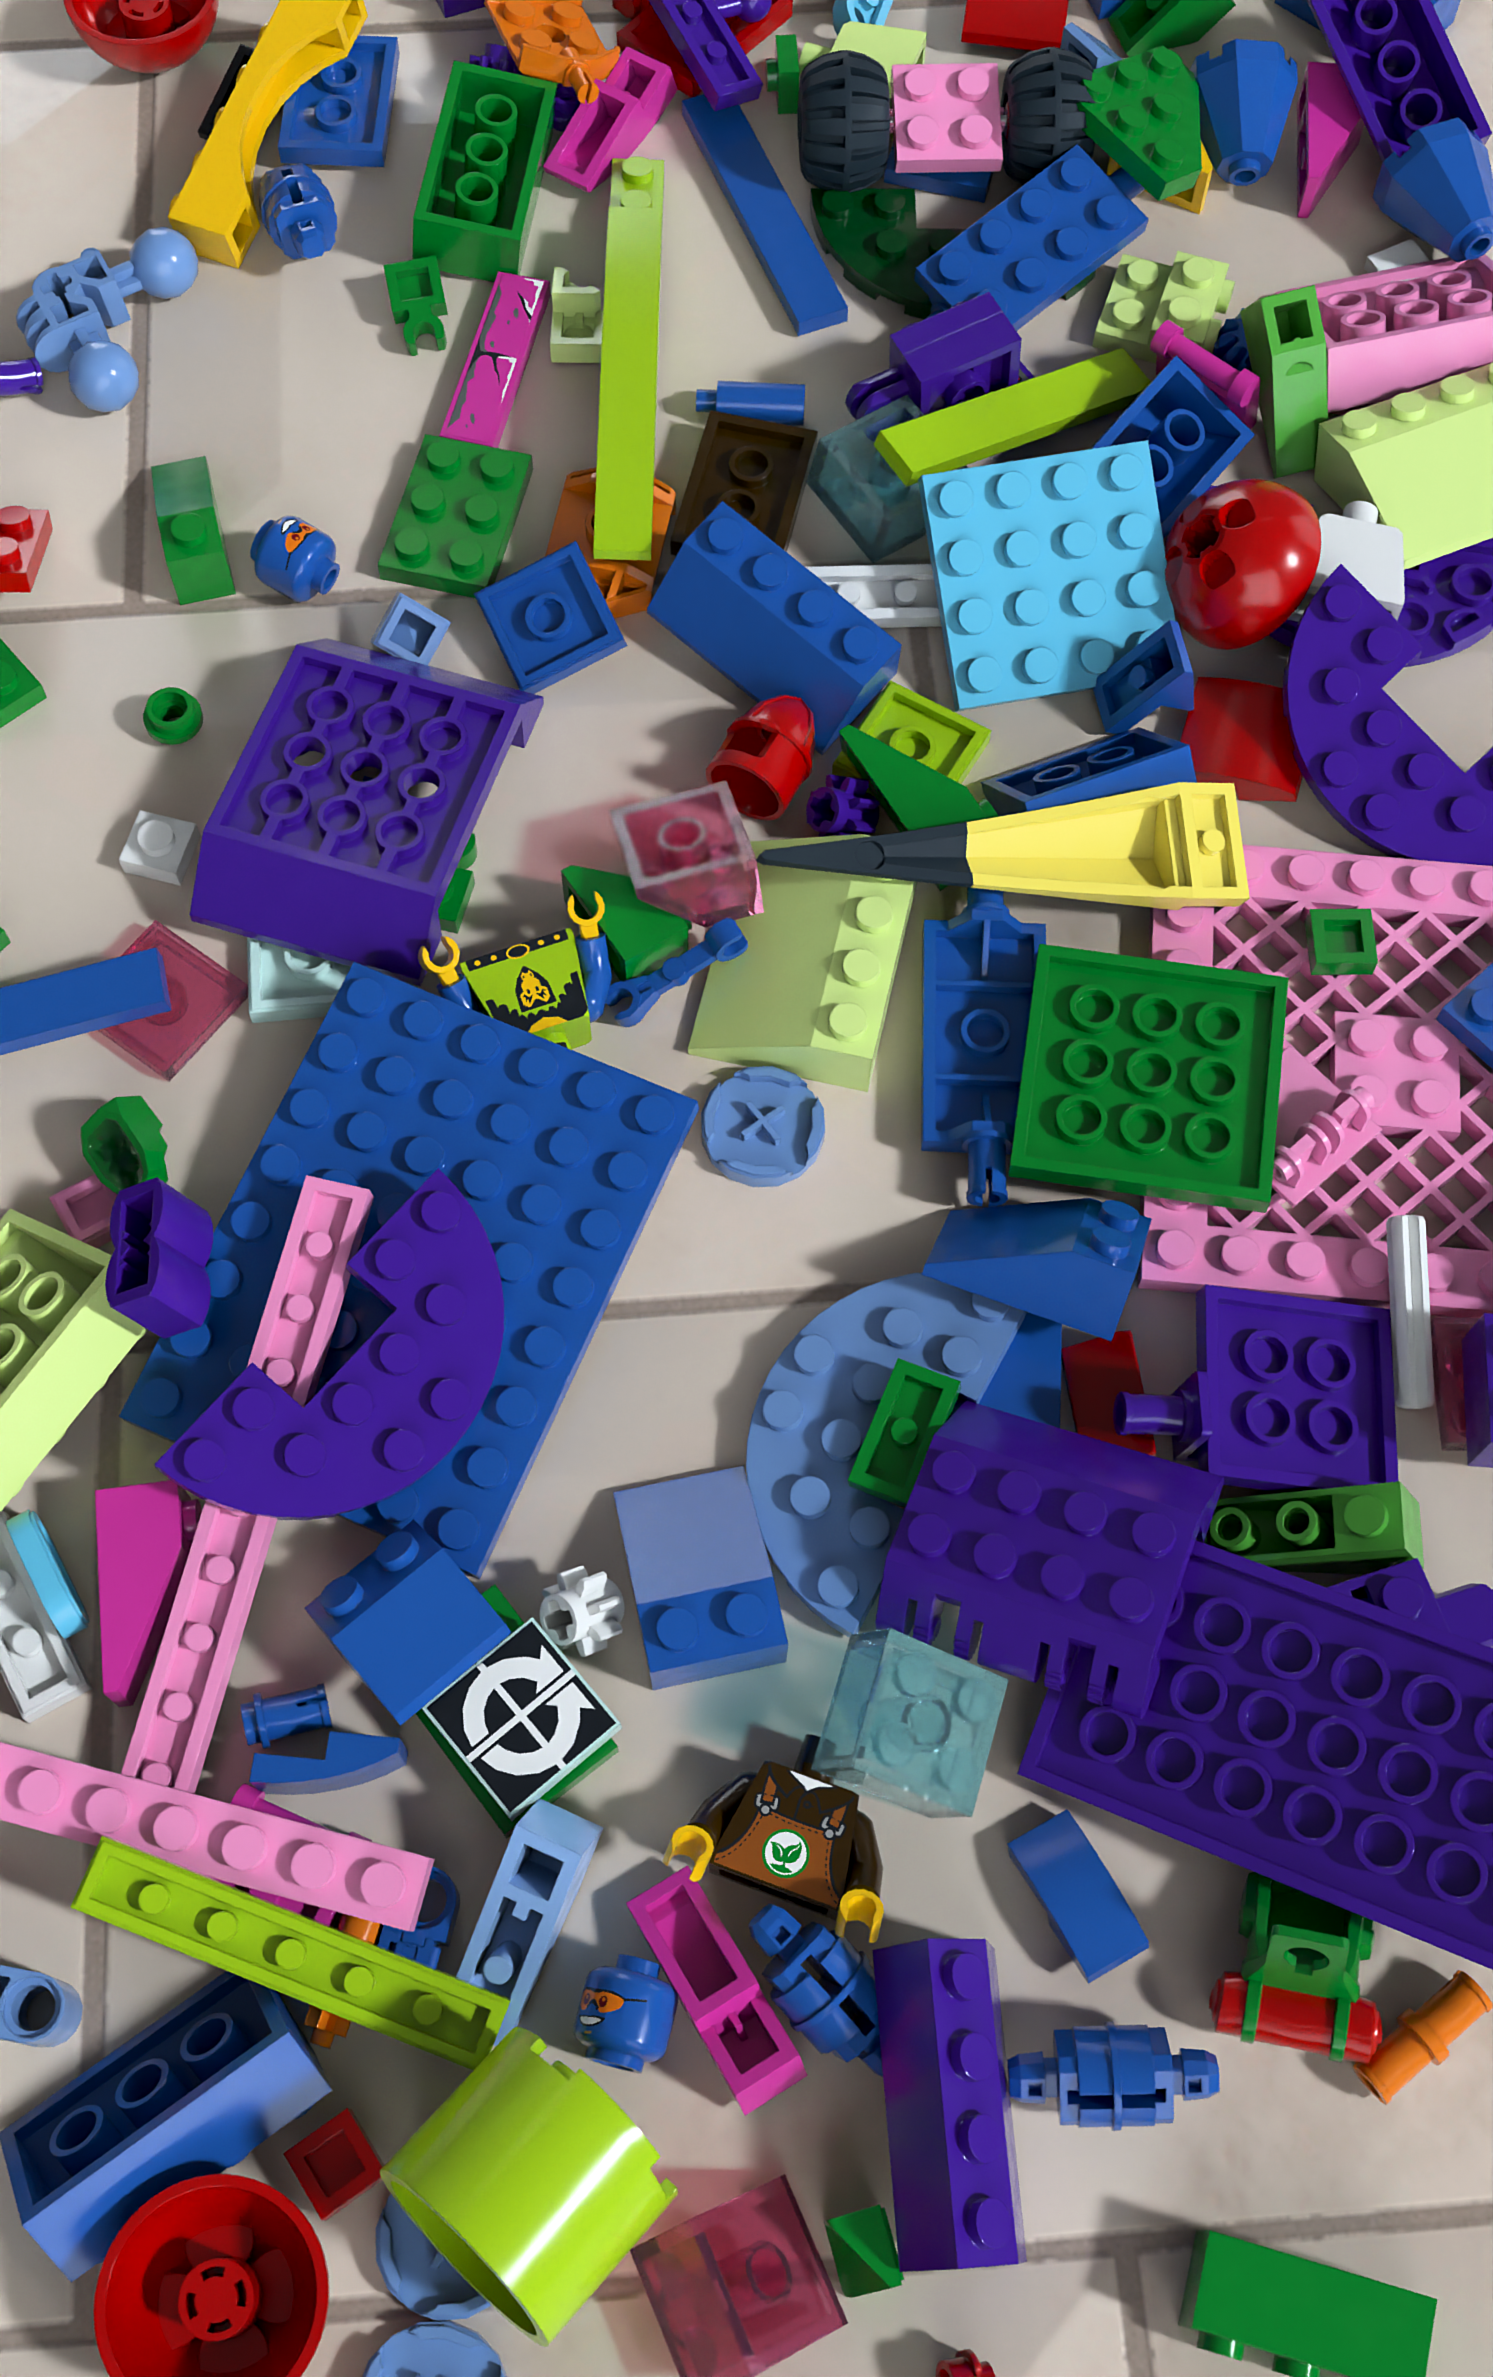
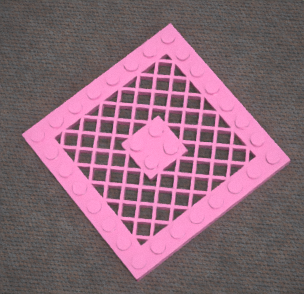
M1243 845L1250 899L1239 907H1223L1215 914L1214 907L1183 906L1179 910L1150 907L1149 959L1213 967L1214 941L1228 955L1214 966L1216 968L1234 970L1239 966L1245 972L1289 977V979L1300 972L1319 990L1306 1002H1303L1288 987L1286 1004L1288 1016L1285 1017L1284 1036L1300 1025L1319 1044L1318 1047L1305 1056L1312 1065L1316 1066L1329 1055V1080L1339 1090H1354L1356 1087L1361 1086L1372 1094L1375 1105L1371 1108L1370 1118L1383 1130L1366 1146L1383 1163L1369 1175H1366L1349 1159L1335 1172L1352 1189L1336 1202L1320 1186L1314 1189L1305 1199L1320 1215L1304 1228L1281 1206L1286 1200L1277 1192L1271 1196V1203L1266 1213L1253 1211L1241 1222H1238L1225 1207L1141 1195L1140 1215L1152 1220L1138 1266V1288L1196 1294L1205 1284L1390 1309L1387 1242L1379 1240L1387 1234L1386 1222L1388 1218L1396 1215H1410L1425 1203L1448 1226L1432 1240L1426 1235L1430 1315L1480 1319L1484 1313H1493V1242L1472 1223L1486 1209L1493 1214V1186L1471 1165L1485 1152L1493 1158V1130L1470 1109L1483 1096L1493 1104V1072L1490 1074L1468 1053L1471 1050L1462 1042L1459 1043V1039L1436 1020L1441 1009L1493 963L1492 961L1487 965L1467 946L1470 941L1480 935L1493 947V866ZM1310 909H1371L1375 939L1379 942L1376 945L1378 962L1390 953L1410 973L1398 983H1395L1378 966H1376L1372 975H1339L1336 978L1332 975H1311L1308 947L1304 949L1285 930L1299 919L1305 924L1304 921ZM1266 911L1284 913L1274 920ZM1238 914L1244 917L1258 931L1257 934L1244 944L1225 926ZM1386 921L1404 924L1397 930H1394ZM1447 927H1459L1465 929L1461 931L1458 935H1455ZM1418 930H1421L1440 948L1428 959H1425L1406 941ZM1268 943L1288 960L1285 965L1274 973L1255 955L1257 951ZM1449 958L1471 977L1458 989L1437 970ZM1358 977H1361L1380 996L1366 1008L1346 989ZM1419 982L1441 1001L1440 1004L1428 1013L1407 994ZM1328 1001L1340 1010L1334 1012L1329 1026L1314 1013ZM1391 1006L1400 1016L1379 1014ZM1285 1038L1283 1041V1051L1291 1045ZM1460 1073L1474 1086L1461 1099ZM1461 1128L1476 1142L1463 1155L1458 1153L1449 1144L1455 1143L1461 1134ZM1386 1137L1411 1140L1398 1150ZM1423 1146L1446 1168L1432 1181L1425 1177L1408 1160L1410 1156ZM1391 1172L1415 1194L1401 1207H1398L1377 1186ZM1453 1178H1456L1478 1199L1464 1213L1440 1191ZM1360 1198L1384 1220L1368 1234L1345 1212L1346 1209ZM1208 1217L1216 1226H1207ZM1267 1218L1280 1232L1252 1229ZM1330 1223L1344 1238L1318 1236L1316 1234ZM1457 1235L1470 1249L1443 1246Z

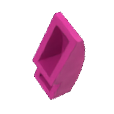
M627 46L605 82L597 78L594 80V83L599 88L597 99L590 104H587L585 99V104L581 103L543 165L546 173L587 193H590L612 175V158H629L660 119L678 91L670 66Z
M687 1865L628 1901L626 1905L659 1965H661L670 1985L677 1992L679 2001L743 2114L746 2116L808 2075L798 2051L763 1995L757 1979L698 1882H693L689 1879L692 1872Z

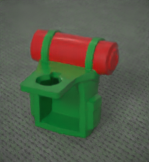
M1249 1873L1242 1893L1238 1932L1248 1939L1247 1954L1242 1961L1240 1972L1224 1971L1221 1978L1216 1980L1211 1991L1209 2009L1212 2011L1215 2032L1240 2037V2042L1253 2044L1254 2041L1325 2055L1331 2061L1342 2062L1345 2059L1368 2064L1372 2055L1375 2054L1378 2044H1381L1382 2024L1380 2012L1376 2009L1375 2001L1360 1997L1358 1977L1360 1961L1370 1959L1375 1942V1921L1259 1873Z

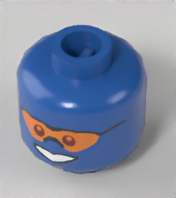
M287 515L277 521H267L256 534L251 546L250 557L254 561L255 573L258 579L295 602L308 601L318 592L322 595L328 593L338 578L340 566L335 562L336 546L333 539L299 517Z
M619 1954L616 1967L602 1966L589 1972L573 2026L575 2038L587 2047L584 2058L612 2068L642 2073L644 2062L658 2061L664 2056L678 2005V1994L671 1985L658 1979L661 1965L643 1958Z

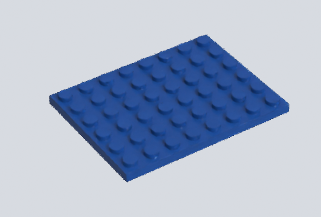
M353 962L213 1233L212 1250L205 1266L210 1280L211 1296L208 1312L202 1326L165 1339L159 1337L119 1417L134 1426L175 1443L247 1368L306 1175L366 1188L371 1191L374 1199L358 1249L359 1251L439 1168L459 1189L473 1208L486 1231L496 1257L504 1299V1333L495 1376L485 1401L467 1432L451 1452L429 1473L410 1487L385 1501L376 1502L364 1508L338 1514L337 1516L384 1537L400 1531L414 1519L446 1551L461 1571L480 1579L699 1111L698 1101ZM352 1274L315 1395L393 1313L387 1305Z

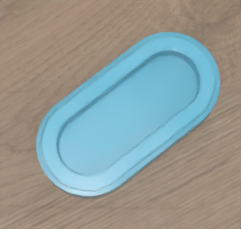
M28 1509L7 1520L6 1526L45 1610L58 1632L64 1639H67L87 1628L90 1620L86 1609L48 1531L38 1515Z

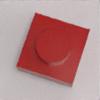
M350 2108L343 2110L283 2153L321 2221L328 2220L382 2181L380 2170L384 2163Z

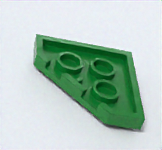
M1162 45L1094 69L1092 81L1082 79L1081 85L1086 86L1088 93L1095 101V103H1077L1079 112H1085L1087 128L1081 129L1157 201L1194 187L1202 170L1199 85L1194 73L1182 63L1181 57L1176 52Z

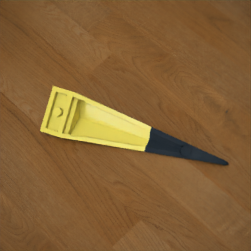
M1177 782L1073 804L964 823L863 838L769 849L763 851L755 860L762 865L1169 910H1179L1183 906L1239 907L1250 899L1234 783Z

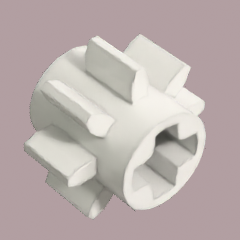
M583 1565L557 1574L558 1584L542 1590L545 1599L540 1606V1622L544 1632L558 1645L561 1651L576 1645L581 1657L607 1648V1639L621 1634L623 1631L620 1622L624 1616L625 1605L617 1585L607 1578V1574L604 1571L588 1576Z

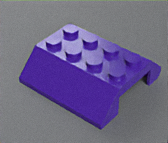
M966 1400L932 1438L885 1559L875 1621L876 1630L906 1639L913 1625H915L912 1636L913 1642L929 1647L939 1633L944 1602L959 1606V1616L953 1640L954 1656L970 1661L973 1654H975L980 1640L977 1657L979 1665L1036 1683L1043 1671L1050 1645L1044 1686L1060 1692L1070 1678L1073 1668L1072 1658L1075 1645L1095 1651L1091 1672L1086 1685V1700L1101 1706L1105 1704L1113 1682L1115 1669L1118 1667L1112 1709L1143 1719L1160 1674L1157 1653L1195 1541L1204 1543L1224 1484V1477Z

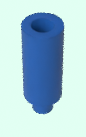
M718 381L717 390L697 389L696 412H710L712 410L784 425L803 426L805 384Z

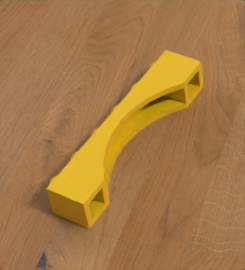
M279 0L271 19L261 27L258 35V44L248 63L240 68L233 92L225 107H221L218 110L213 130L203 149H200L195 154L191 172L182 190L174 195L169 206L167 217L172 229L179 231L191 242L198 256L239 269L261 226L254 203L253 176L257 153L265 132L281 106L302 84L324 68L348 56L368 17L364 0Z

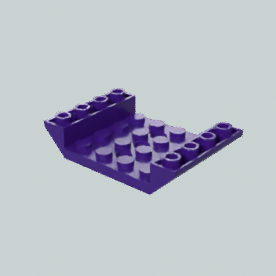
M328 638L296 644L203 830L189 914L191 921L350 967L353 962H356L400 981L421 987L427 971L419 964V949L421 946H425L430 961H432L442 937L438 914L440 904L510 745L525 748L544 705L543 696ZM309 751H316L324 755L322 760L315 765L301 766L294 763L296 757L302 756ZM364 767H374L381 771L378 777L366 782H359L350 777L353 772L359 771ZM421 782L432 783L438 787L435 793L423 798L413 797L407 793L410 787H414Z

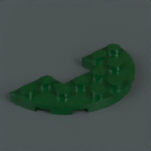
M811 188V220L816 237L826 255L831 253L844 268L843 277L873 300H876L881 295L893 302L904 305V314L920 319H925L929 316L932 304L927 293L914 281L916 268L966 229L917 228L915 189H862L849 193L848 191L832 189L826 191L821 188ZM1096 270L1061 297L1067 301L1081 291L1095 278Z

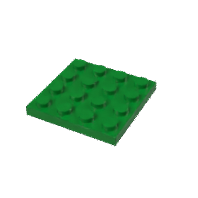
M1039 944L1008 1176L1266 1213L1271 1203L1289 977Z

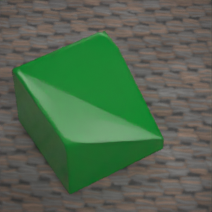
M880 2204L824 2220L840 2285L846 2297L854 2298L902 2285L901 2281L904 2280L903 2272H899L898 2254L885 2207L881 2208Z

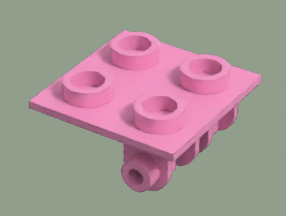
M1292 1045L1288 1046L1282 1054L1272 1188L1294 1208L1380 1134L1383 1129L1370 1118L1371 1108L1375 1105V1100L1367 1089L1358 1086L1354 1090H1339Z

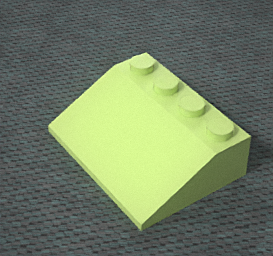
M1493 362L1319 423L1314 481L1343 510L1347 504L1353 501H1366L1372 503L1378 509L1377 524L1398 528L1403 533L1404 570L1493 538Z
M854 834L743 842L723 919L732 918L736 922L748 942V948L732 960L724 962L716 960L710 964L688 1046V1054L746 1067L774 1066L795 1073L803 1079L868 1092L917 882L762 865L755 861L763 851L769 849L870 837V835Z
M11 1208L0 1219V1512L19 1493L27 1478L51 1448L62 1439L70 1424L94 1394L105 1385L110 1374L133 1345L148 1330L109 1305L105 1281L108 1264L112 1255Z

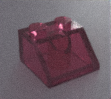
M727 781L609 810L637 899L705 928L713 926L725 918L737 920L764 912L757 861H755L756 856Z
M785 2174L695 2216L630 2250L680 2377H755L848 2324Z

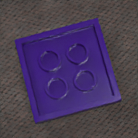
M1205 1284L1196 1292L1197 1371L1207 1372L1212 1420L1211 1437L1198 1447L1199 1470L1223 1476V1485L1278 1492H1296L1399 1481L1390 1309Z

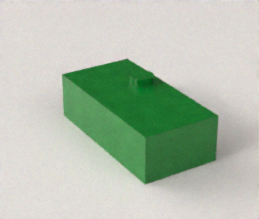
M454 60L413 216L412 259L436 255L439 271L495 282L498 271L520 275L544 173L543 165L547 160L553 135L557 83Z

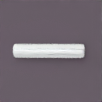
M1396 1215L1388 1218L1386 1222L1395 1403L1397 1407L1403 1409H1423L1432 1407L1435 1402L1426 1221L1423 1216Z

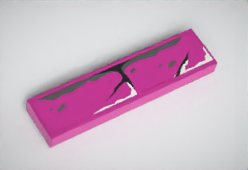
M498 271L439 437L498 448L551 296L550 281Z

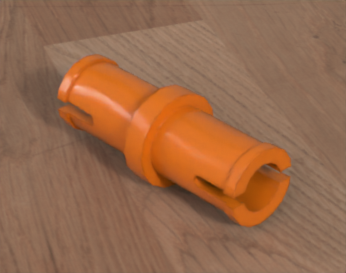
M1458 1970L1453 1974V1978L1416 2011L1407 2008L1396 2018L1399 2027L1377 2046L1376 2052L1372 2055L1368 2064L1356 2062L1352 2065V2068L1366 2088L1381 2103L1387 2105L1392 2100V2097L1430 2062L1440 2065L1448 2058L1450 2054L1447 2047L1485 2012H1489L1493 2008V2004L1476 1981L1464 1971Z

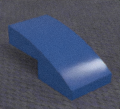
M329 1731L325 1760L254 1753L249 1782L256 1789L264 1791L265 1794L298 1795L341 1790L375 1780L407 1764L408 1750L400 1738Z
M1068 1809L1007 1843L1011 1860L1047 1912L1049 1926L1088 1984L1149 1948V1941L1124 1896Z

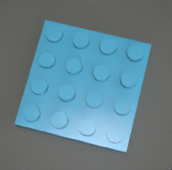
M1148 440L922 475L918 479L955 712L1092 690L1093 687H1096V680L1100 674L1106 672L1109 667L1169 620L1176 621L1174 607L1165 580L1167 561L1165 559V548Z

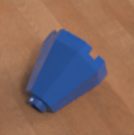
M1234 39L1222 45V55L1210 60L1209 51L1196 56L1190 70L1194 73L1199 85L1200 136L1216 173L1225 182H1231L1236 186H1247L1266 176L1274 162L1298 84L1297 63L1291 56L1288 62L1285 60L1284 48L1278 42Z
M1458 117L1417 129L1406 140L1411 148L1399 158L1394 151L1382 162L1372 198L1380 210L1400 227L1455 262L1459 263L1477 259L1486 254L1493 246V176L1488 149L1479 136L1472 129L1469 130L1466 124Z

